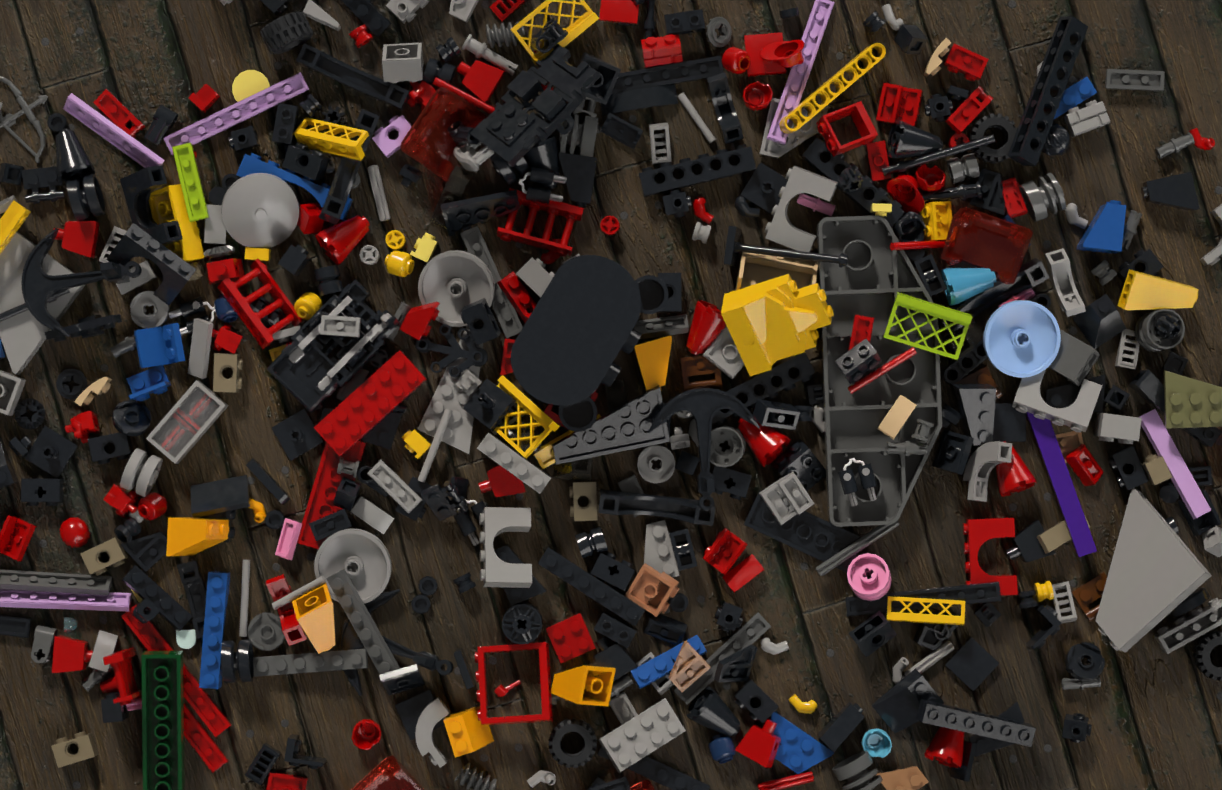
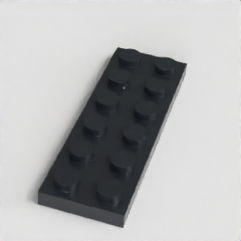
M759 490L743 524L823 562L861 538L806 511L800 515L796 514L780 525L760 496L761 490ZM857 553L836 568L847 573L848 566L856 558Z

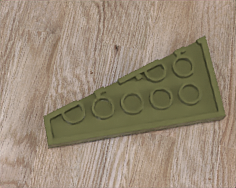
M1164 370L1165 428L1222 427V387Z

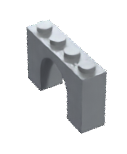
M793 166V169L789 168L785 179L788 180L786 187L782 186L779 192L780 202L778 205L775 204L771 213L774 216L771 223H767L764 233H767L766 239L796 251L811 253L817 236L796 228L790 222L787 213L789 202L800 193L812 194L831 201L838 182L798 166Z
M1046 369L1037 375L1022 378L1012 407H1015L1021 413H1032L1038 419L1044 420L1046 418L1052 420V423L1055 425L1069 426L1075 432H1086L1102 385L1084 379L1077 399L1072 405L1066 408H1054L1046 404L1040 394V385Z
M488 433L477 447L478 450L539 494L552 478L491 433Z
M485 507L483 513H480L479 524L483 525V532H480V543H483V551H480V562H483V569L480 570V581H483V587L530 588L532 584V564H512L502 561L494 551L493 541L496 536L504 532H529L531 528V508Z

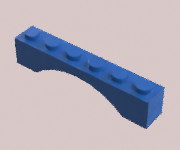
M251 153L250 156L244 155L236 174L238 177L242 178L253 173L275 175L285 182L304 188L323 207L330 189L329 185L321 183L320 186L314 183L315 180L306 176L303 178L296 176V172L287 168L282 170L278 168L279 164L273 161L263 162L261 161L262 157ZM349 196L340 217L342 221L345 220L353 202Z
M208 572L199 688L219 689L222 687L221 647L224 637L230 572Z

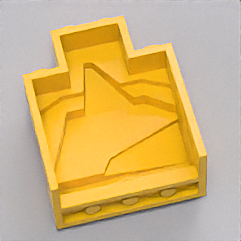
M786 274L724 294L721 315L750 376L772 370V365L777 360L801 354L807 349L816 347L817 339L819 338L817 329L831 325V318L834 316L831 305H827L826 293L824 289H820L818 283L798 289L795 280H792L790 275Z

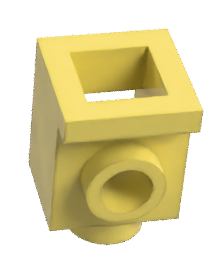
M425 232L422 239H417L414 246L416 251H411L410 255L428 263L438 245V242L435 241L436 237Z

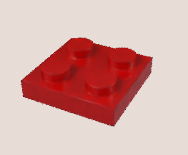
M581 613L545 628L560 663H564L596 648Z

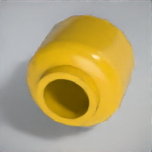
M394 250L390 255L388 254L384 262L388 273L399 277H406L408 274H411L415 263L409 253Z
M306 292L296 300L294 309L299 317L309 320L323 304L317 294Z

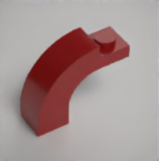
M284 574L266 580V586L274 602L293 592ZM292 601L278 608L282 632L288 645L291 646L307 640L306 633L297 621Z

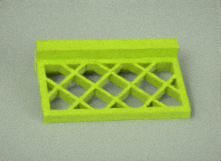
M897 292L883 337L958 360L972 315ZM897 307L906 308L909 315L898 319L896 315ZM919 312L924 313L927 321L917 325L913 315ZM911 317L915 327L905 332L900 322ZM937 318L943 319L946 326L936 331L931 321ZM929 323L934 332L923 337L919 328ZM899 324L903 333L898 336L889 335L890 328ZM955 324L963 325L962 333L954 337L950 327ZM948 328L952 338L942 343L938 333ZM917 329L922 339L912 342L907 334ZM936 335L940 345L934 348L928 347L925 340ZM954 341L957 345L955 355L948 353L944 345Z

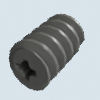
M511 22L508 23L507 28L501 23L500 29L497 28L496 24H493L492 29L486 24L487 44L489 43L491 48L495 47L496 42L499 47H502L503 42L509 47L511 41L514 46H517L518 40L510 30L513 28ZM525 26L517 30L521 37H525Z
M470 762L463 765L454 780L455 782L460 779V786L467 783L466 790H469L471 787H474L473 790H494L497 779H493L490 782L489 774L483 778V770L477 774L476 766L470 770Z

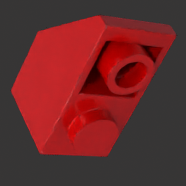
M436 301L411 308L399 330L417 340H420L423 335L427 337L432 328L429 325L431 320L435 321L440 312L438 310L440 303Z

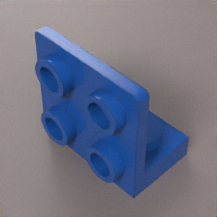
M179 323L134 331L141 368L185 361Z
M164 365L156 366L126 378L132 391L129 398L136 400V402L149 399L152 393L157 395L168 391L167 387L172 386Z

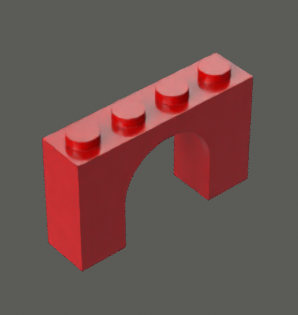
M1014 518L966 519V523H963V535H966L967 543H964V554H967L968 562L964 563L965 573H968V581L965 582V585L999 581L1001 596L1018 595L1017 575H989L981 569L978 563V551L984 542L992 538L1015 537Z

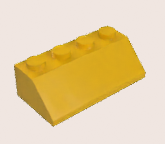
M181 184L169 185L152 192L149 197V205L153 220L158 225L178 221L183 238L165 247L187 263L203 259L204 249L201 244L197 222L189 221Z

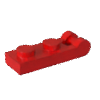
M980 85L945 121L958 134L993 100V97L983 92L984 89ZM977 96L983 101L982 103L976 99Z
M107 89L93 102L113 123L133 138L136 137L135 134L139 130L142 131L146 127ZM132 121L134 125L129 130L126 125Z
M513 271L497 282V284L524 323H526L537 304Z

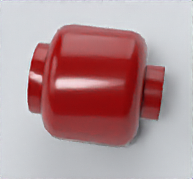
M730 47L722 56L723 68L735 74L744 73L750 66V56L745 50Z
M156 492L141 498L138 503L140 516L150 521L162 516L167 509L165 497Z

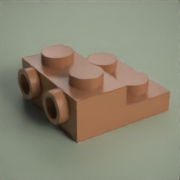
M645 563L625 596L657 617L661 612L665 613L669 608L668 600L670 597L674 598L678 593L679 588L677 585L679 582L665 572L659 573Z

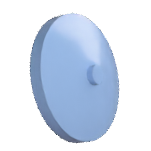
M1016 300L999 307L987 321L983 335L985 353L993 366L1009 376L1018 378L1031 377L1048 368L1056 358L1061 342L1060 328L1053 314L1044 306L1028 300Z

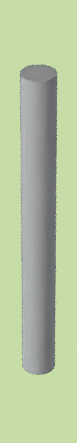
M445 409L418 477V481L422 483L426 481L452 414L451 410Z
M245 559L242 564L240 637H247L250 560Z

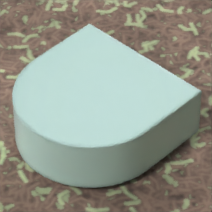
M182 629L179 632L176 630V641L179 647L189 649L195 645L197 640L195 629Z

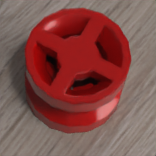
M365 24L354 29L349 34L356 41L355 45L357 48L364 46L373 39V36L368 34Z
M956 133L949 139V148L967 143L969 138L964 133Z
M606 216L601 220L600 228L605 234L614 235L619 231L620 224L614 216Z

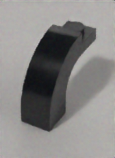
M725 72L708 77L710 98L725 144L743 139L741 124L734 108Z

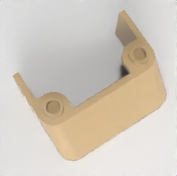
M742 252L735 290L789 274L791 279L795 280L798 289L816 284L818 261Z

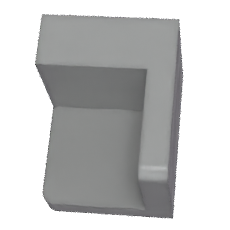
M1215 526L1201 535L1205 550L1217 557H1221L1222 528Z

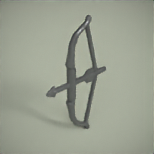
M0 76V81L9 86L22 108L16 114L12 115L9 113L4 117L0 111V129L4 127L35 157V162L39 164V158L46 146L45 135L40 121L36 119L31 109L40 103L45 104L48 96H38V100L28 105L22 96V92L12 81ZM23 114L33 124L40 137L41 146L38 153L34 152L9 128L16 124V119Z

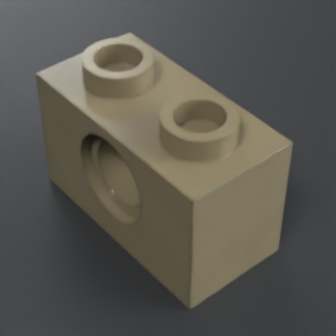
M214 353L213 392L239 393V389H242V377H239V370L243 368V359L240 358V354ZM226 368L233 370V376L229 379L224 376Z
M1151 454L1142 458L1143 462H1141V465L1149 480L1146 482L1147 485H1157L1172 478L1163 456Z
M573 482V486H569L570 498L574 499V506H570V517H574V521L597 520L596 482ZM580 496H586L589 499V504L586 507H581L578 504Z
M117 537L81 553L90 575L94 573L97 576L107 572V567L113 565L115 568L125 563L124 559L128 558ZM103 552L109 554L110 558L107 563L101 560Z
M85 731L74 734L75 738L68 740L67 737L56 740V744L51 747L58 768L98 755L92 733L86 734ZM72 743L78 746V753H73L70 750Z

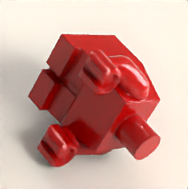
M418 81L410 82L413 91L409 93L411 98L407 103L411 107L420 103L421 110L425 113L439 102L440 95L431 85L424 81L418 83Z
M225 323L219 331L212 329V337L215 338L213 350L220 352L223 348L235 354L243 336L232 332V325Z
M92 411L78 414L70 419V425L65 426L66 432H74L75 438H81L82 443H88V439H90L89 433H100L97 415Z
M114 484L103 500L116 508L115 513L126 518L125 515H128V512L134 514L137 511L134 503L136 500H139L138 497H141V495L136 494V491L133 490L127 492L124 488Z

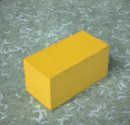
M245 247V260L259 259L260 261H270L271 249Z

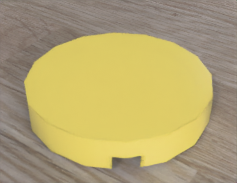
M246 70L235 78L232 85V93L235 100L239 102L270 87V83L261 72Z

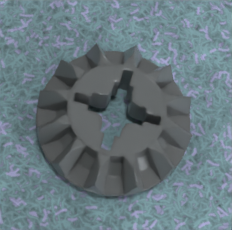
M723 17L710 19V23L706 25L707 32L705 33L708 35V42H711L713 47L720 48L726 46L732 35L729 22ZM715 29H718V32L721 35L717 36V32H715Z
M228 245L208 249L204 252V258L214 260L231 256V253L235 252L234 247Z

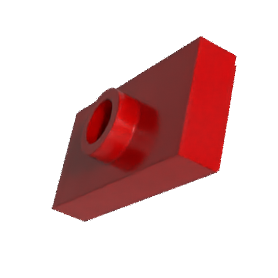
M885 141L865 144L871 179L874 182L891 179V174L884 176L882 168L889 167Z
M1013 177L1002 181L1007 214L1011 219L1027 214L1028 210L1016 178Z
M861 315L854 316L848 351L864 339L870 342L874 318Z

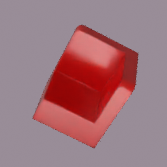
M205 84L196 94L193 92L188 98L206 113L221 96L208 84Z
M318 203L300 205L297 225L303 234L318 233L322 230L324 220L318 218L322 209Z

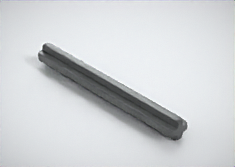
M898 520L890 525H879L817 566L816 571L820 576L825 575L899 526Z

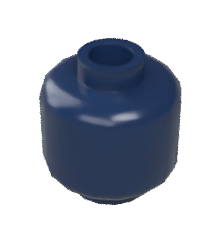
M220 294L219 298L214 302L217 318L223 320L224 323L236 321L238 319L237 313L223 294Z
M723 734L713 736V741L708 745L712 759L718 761L719 764L733 760L736 751L732 738Z

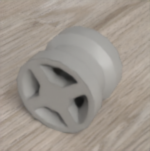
M697 222L691 240H701L702 243L706 244L711 226H704L701 222Z
M366 245L360 250L359 256L365 264L373 265L378 262L380 254L376 247Z

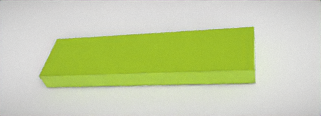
M192 143L172 147L189 221L194 222L209 218Z

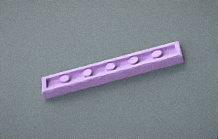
M71 93L68 96L63 109L144 168L158 165L163 166L165 160L74 94Z
M1156 409L1138 417L1142 418L1141 426L1157 455L1163 456L1171 473V480L1193 520L1211 511Z

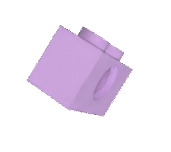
M398 115L394 116L386 128L381 127L373 133L375 136L372 139L387 158L417 136V133L403 115L400 117ZM392 130L399 132V136L395 140L389 139V133Z

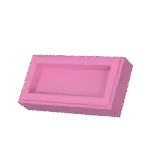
M285 518L275 552L276 556L288 560L293 559L302 523Z

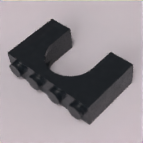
M162 165L146 167L120 179L132 224H136L164 246L183 239L178 221L158 225L153 220L149 211L150 194L154 189L167 184Z
M134 223L106 259L109 262L120 263L124 267L134 257H145L153 261L160 268L163 275V281L153 295L168 306L196 271L194 267Z

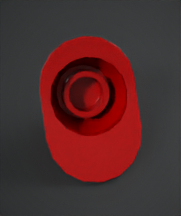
M799 39L774 42L766 45L761 50L760 56L765 60H777L784 68L799 65L804 62L802 53L804 42Z
M902 172L895 179L888 182V193L903 206V211L906 213L910 211L919 213L923 210L925 201L918 190V183L914 177Z

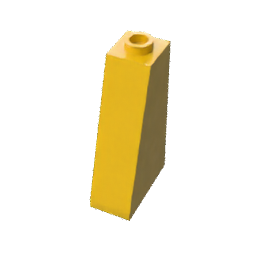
M1129 269L1117 306L1124 310L1193 308L1194 303L1198 299L1199 289Z

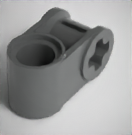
M39 625L36 627L31 658L34 662L46 663L52 658L54 636H57V629ZM38 652H42L43 654H45V657L41 658V656L38 655Z

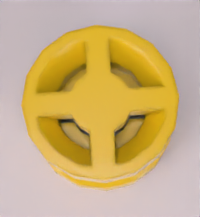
M398 230L388 232L385 239L388 247L393 250H400L406 242L405 236Z
M1046 581L1044 584L1034 583L1038 602H1042L1043 599H1054L1050 581Z

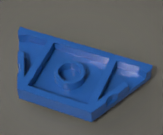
M775 711L771 714V720L777 723L773 734L781 738L775 759L795 773L800 774L834 754L831 749Z

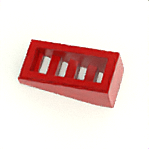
M496 0L489 8L503 22L527 0H517L515 4L512 0H506L511 5L510 9L503 3L504 0ZM499 4L506 11L504 15L497 8Z

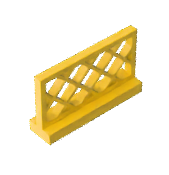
M546 0L510 29L536 66H538L536 64L538 60L545 59L554 49L552 48L546 53L536 52L534 54L532 52L530 42L533 27L543 28L547 23V15L557 16V23L559 25L560 16L570 17L569 26L562 28L568 34L562 41L557 43L561 47L567 46L599 19L584 0H578L579 2H576V0ZM552 1L559 2L557 13L548 12V6ZM562 3L572 4L570 15L561 14ZM575 4L582 5L586 12L581 16H574ZM536 14H544L543 26L533 25ZM522 26H529L528 38L521 37L517 30ZM540 39V49L544 47L543 39Z
M502 375L497 380L499 382L497 386L515 399L518 407L517 412L509 413L508 411L505 415V426L496 427L495 431L527 459L552 430L555 432L560 426ZM529 414L530 423L521 424V415ZM510 416H517V425L509 426ZM542 426L545 429L540 435L534 436V427ZM530 427V436L521 437V428ZM509 429H517V438L508 437ZM530 440V447L524 452L521 449V441Z

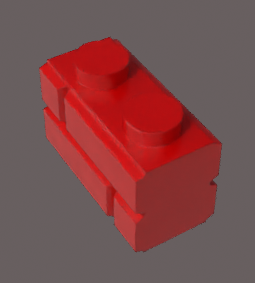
M667 34L662 37H648L641 40L645 67L683 62L679 34Z

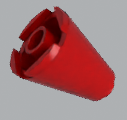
M357 215L318 232L315 237L320 247H324L326 250L325 254L330 260L339 265L367 234L370 224L364 216L360 217Z
M703 300L697 301L686 344L690 353L697 356L699 353L704 354L726 327L721 311L717 309V306Z
M742 418L738 421V429L763 467H765V464L769 465L783 452V445L787 447L790 443V439L773 427L762 426L757 422L760 426L758 429Z
M1013 446L1011 463H1000L995 466L1001 497L1012 495L1011 492H1022L1037 483L1035 477Z
M939 727L924 756L932 761L935 758L942 765L961 768L965 732Z

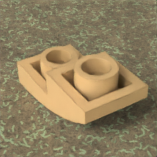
M947 38L941 42L930 57L924 73L926 77L930 74L934 76L941 69L939 65L943 61L938 56L943 57L950 50L948 46L951 42Z
M103 377L95 381L78 396L75 403L83 407L89 405L94 398L92 394H105L111 387L110 381L112 379L110 377Z
M900 395L879 425L878 430L894 440L917 405Z

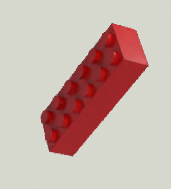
M399 350L321 420L314 429L339 456H343L425 382L427 378Z

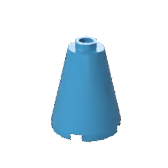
M945 268L941 270L942 279L947 288L944 292L949 306L957 305L994 287L996 282L995 272H991L990 268Z

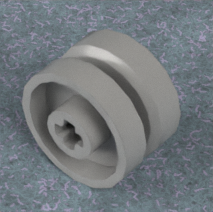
M136 448L124 469L120 487L127 490L135 487L136 494L146 497L156 482L163 459L155 455L147 459V452Z

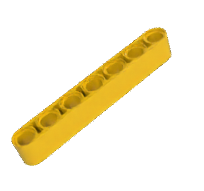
M874 43L865 48L783 117L779 123L781 131L790 134L800 129L883 59L886 54L885 47L881 43ZM872 48L877 50V57L873 56ZM858 60L863 62V69L859 68ZM844 72L849 74V81L844 78ZM830 84L836 87L835 93L830 90ZM816 96L822 99L821 105L816 103ZM802 107L808 111L807 117L802 115ZM788 119L794 124L792 129L787 125Z

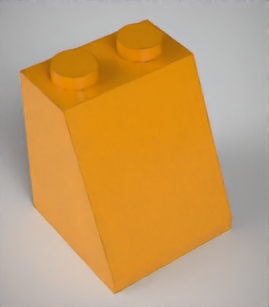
M672 336L638 344L634 347L646 391L658 385L662 391L661 387L665 386Z
M193 517L168 518L166 556H193L227 540L229 520Z
M324 583L292 601L297 621L318 654L328 651L336 645L333 602L328 585Z
M583 665L554 674L551 694L580 705L609 706L616 668Z
M480 705L447 715L443 720L455 758L472 753L494 742L490 726H484L481 724V721H478L477 711L480 709Z

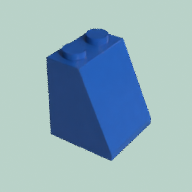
M1110 200V202L1100 206L1078 243L1077 250L1111 254L1121 252L1126 205H1121V201Z

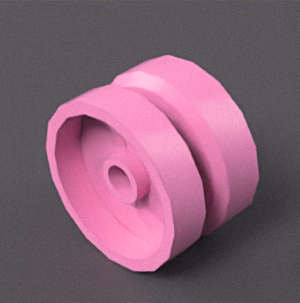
M867 553L859 555L848 566L847 578L854 594L862 600H878L886 595L890 589L892 579L888 565L876 554Z

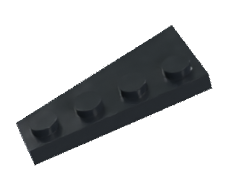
M323 408L319 422L334 409ZM389 413L360 440L391 450L403 413Z

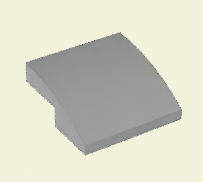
M794 472L784 476L759 493L780 525L796 514L800 515L814 504Z

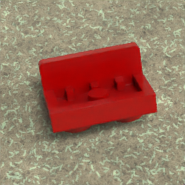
M954 43L944 65L947 66L948 71L955 74L960 72L965 75L964 78L974 82L981 79L989 59Z
M8 515L0 532V553L14 560L22 561L36 526L18 517Z
M724 528L717 534L712 546L705 550L703 559L726 575L748 544L727 528Z

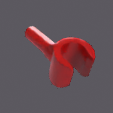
M517 680L506 688L500 684L494 692L498 697H503L511 689L520 685L521 682Z

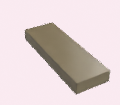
M1065 520L1038 535L1037 539L1046 554L1069 541L1071 537Z

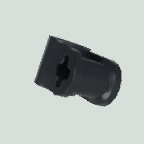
M556 18L547 22L531 39L530 43L534 51L549 52L567 36L568 32L561 28ZM540 39H543L545 45L540 49L538 43Z

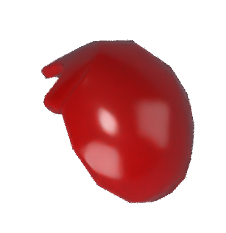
M757 81L746 86L743 90L742 99L749 109L762 110L770 104L773 91L769 84L765 85Z
M922 164L916 170V180L922 190L929 192L937 191L944 186L946 181L945 173L936 165L929 168L926 164Z
M71 517L63 521L60 527L62 541L72 548H80L87 544L90 538L88 525L78 517Z
M363 719L353 727L351 739L357 748L370 750L375 744L379 743L382 730L379 724L372 719Z

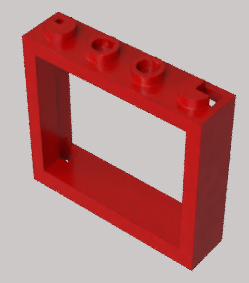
M547 642L478 647V652H475V662L478 663L479 671H476V682L479 683L477 701L480 702L477 716L478 721H481L482 725L553 721L549 644ZM539 649L542 714L488 718L485 653Z

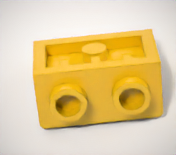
M951 201L925 203L921 211L926 229H924V241L953 240Z

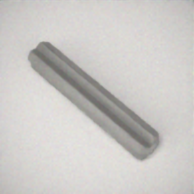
M372 165L368 167V173L379 220L387 221L391 217L379 166Z
M946 641L906 671L904 675L907 676L915 668L922 674L954 650L953 644L950 641Z

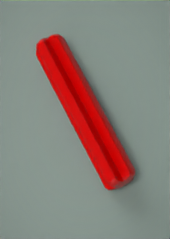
M812 771L762 782L758 784V790L789 788L813 782L814 776Z

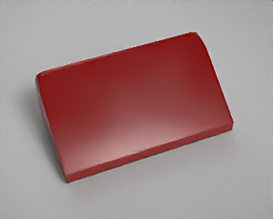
M1081 444L1065 458L1085 486L1095 485L1104 473L1084 444Z
M751 554L726 575L722 576V578L735 593L761 573L764 568L755 556Z

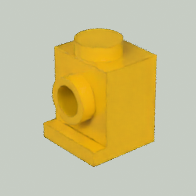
M409 429L402 436V439L407 443L405 447L412 454L416 452L417 455L415 457L417 459L431 447V444L416 429L413 431Z

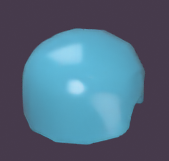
M879 728L870 729L863 735L861 742L863 750H867L871 757L884 758L891 752L892 743L886 731Z

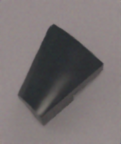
M928 608L932 614L938 615L941 612L936 608ZM920 623L913 641L935 650L944 639H948L952 635L951 632L959 625Z

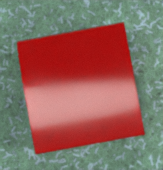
M601 0L599 21L637 24L639 5L636 6L632 0Z
M782 32L744 35L745 51L750 56L747 76L786 73V68L782 67L777 60H765L760 56L761 50L766 45L783 41Z
M883 83L876 121L896 125L895 121L899 120L916 127L923 91L901 85Z

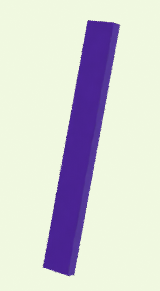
M1026 412L1076 554L1079 558L1096 552V546L1052 424L1049 419H1038L1034 417V414Z

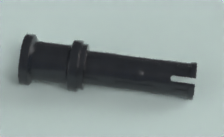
M980 181L970 185L963 183L955 188L931 192L923 191L925 203L959 198L963 201H966L967 198H982Z

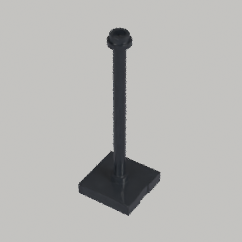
M736 226L728 227L724 264L731 268H737L741 252L836 263L841 268L847 266L848 255H844V253H841L840 256L744 245L741 242L742 230Z

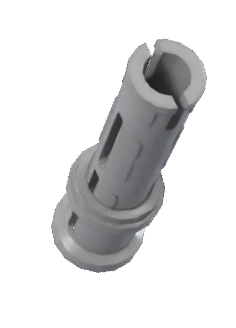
M469 34L461 48L462 50L470 51L475 54L476 58L482 57L513 76L514 70L517 69L518 65L487 48L488 45L486 43H480Z

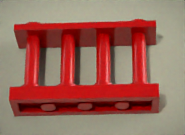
M517 190L520 206H528L530 209L524 232L522 234L512 231L518 211L516 210L509 213L505 228L498 227L497 236L503 241L510 242L513 240L554 251L562 257L571 256L573 247L568 246L574 221H581L584 208L549 200V204L526 200V194ZM540 210L546 211L548 214L542 239L530 236L537 211ZM558 215L564 216L567 219L560 244L549 241L555 218Z
M256 259L250 266L252 271L235 282L231 281L229 277L220 283L218 289L262 349H264L274 340L273 334L290 323L294 327L299 326L303 318L297 315L292 303L269 274L267 266L259 259ZM258 277L264 286L247 297H243L238 288ZM269 292L275 301L259 312H254L250 307V303ZM280 307L286 317L270 328H266L261 319Z
M135 647L117 651L103 657L104 665L110 664L114 669L120 696L113 699V702H119L120 706L132 703L131 700L142 697V689L138 690L131 663L132 657L137 655Z

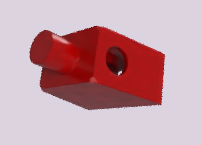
M475 60L472 66L461 62L456 70L465 76L462 85L485 103H488L505 75L503 70Z
M66 221L64 229H59L55 240L62 241L61 247L63 249L94 259L100 223L97 221Z
M231 258L206 263L209 285L221 283L228 277L231 281L238 280L245 275L242 259Z
M500 465L487 471L488 480L478 483L482 494L493 490L495 497L526 492L523 481Z
M62 635L54 636L52 673L85 670L87 662H90L93 651L88 650V642Z
M767 719L763 728L753 725L738 744L735 751L765 768H771L781 740L780 737L773 734L777 723Z

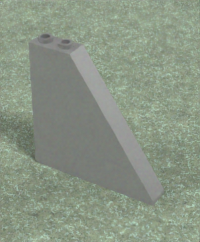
M16 232L0 255V313L25 303L21 285L22 273L26 260L36 245L19 232ZM48 253L43 259L42 266L47 275L75 274ZM85 285L70 288V293L58 297L56 301L51 303L47 302L49 314L59 322ZM29 310L0 322V338L12 372L15 375H20L46 340L45 332L51 331V329L41 324Z
M1135 488L1131 490L1095 620L1099 625L1098 630L1111 640L1109 642L1116 651L1120 650L1123 652H1127L1212 576L1143 493Z

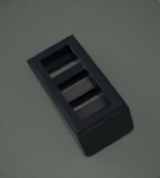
M265 742L245 776L261 785L282 752ZM264 751L272 755L273 759H270L269 757L264 755ZM260 757L268 761L270 764L266 765L265 763L261 762L259 760ZM259 764L260 766L265 768V772L255 767V765ZM252 770H254V771H256L257 773L261 774L262 777H261V778H258L257 776H255L254 774H252V773H251Z

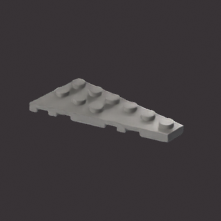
M464 331L462 338L467 336L466 331ZM460 339L459 345L462 350L470 351L465 341ZM473 341L477 348L483 349V343L477 346L476 342ZM478 353L475 355V360H480L481 355ZM460 357L447 366L417 430L434 437L445 409L451 410L452 414L441 441L470 454L474 417L463 408L476 393L478 387L468 396L455 384L467 371L466 369L456 378L449 374L451 366H459L467 360ZM474 365L469 367L468 370L479 379L480 367ZM454 368L452 370V374L456 375L458 373V369Z

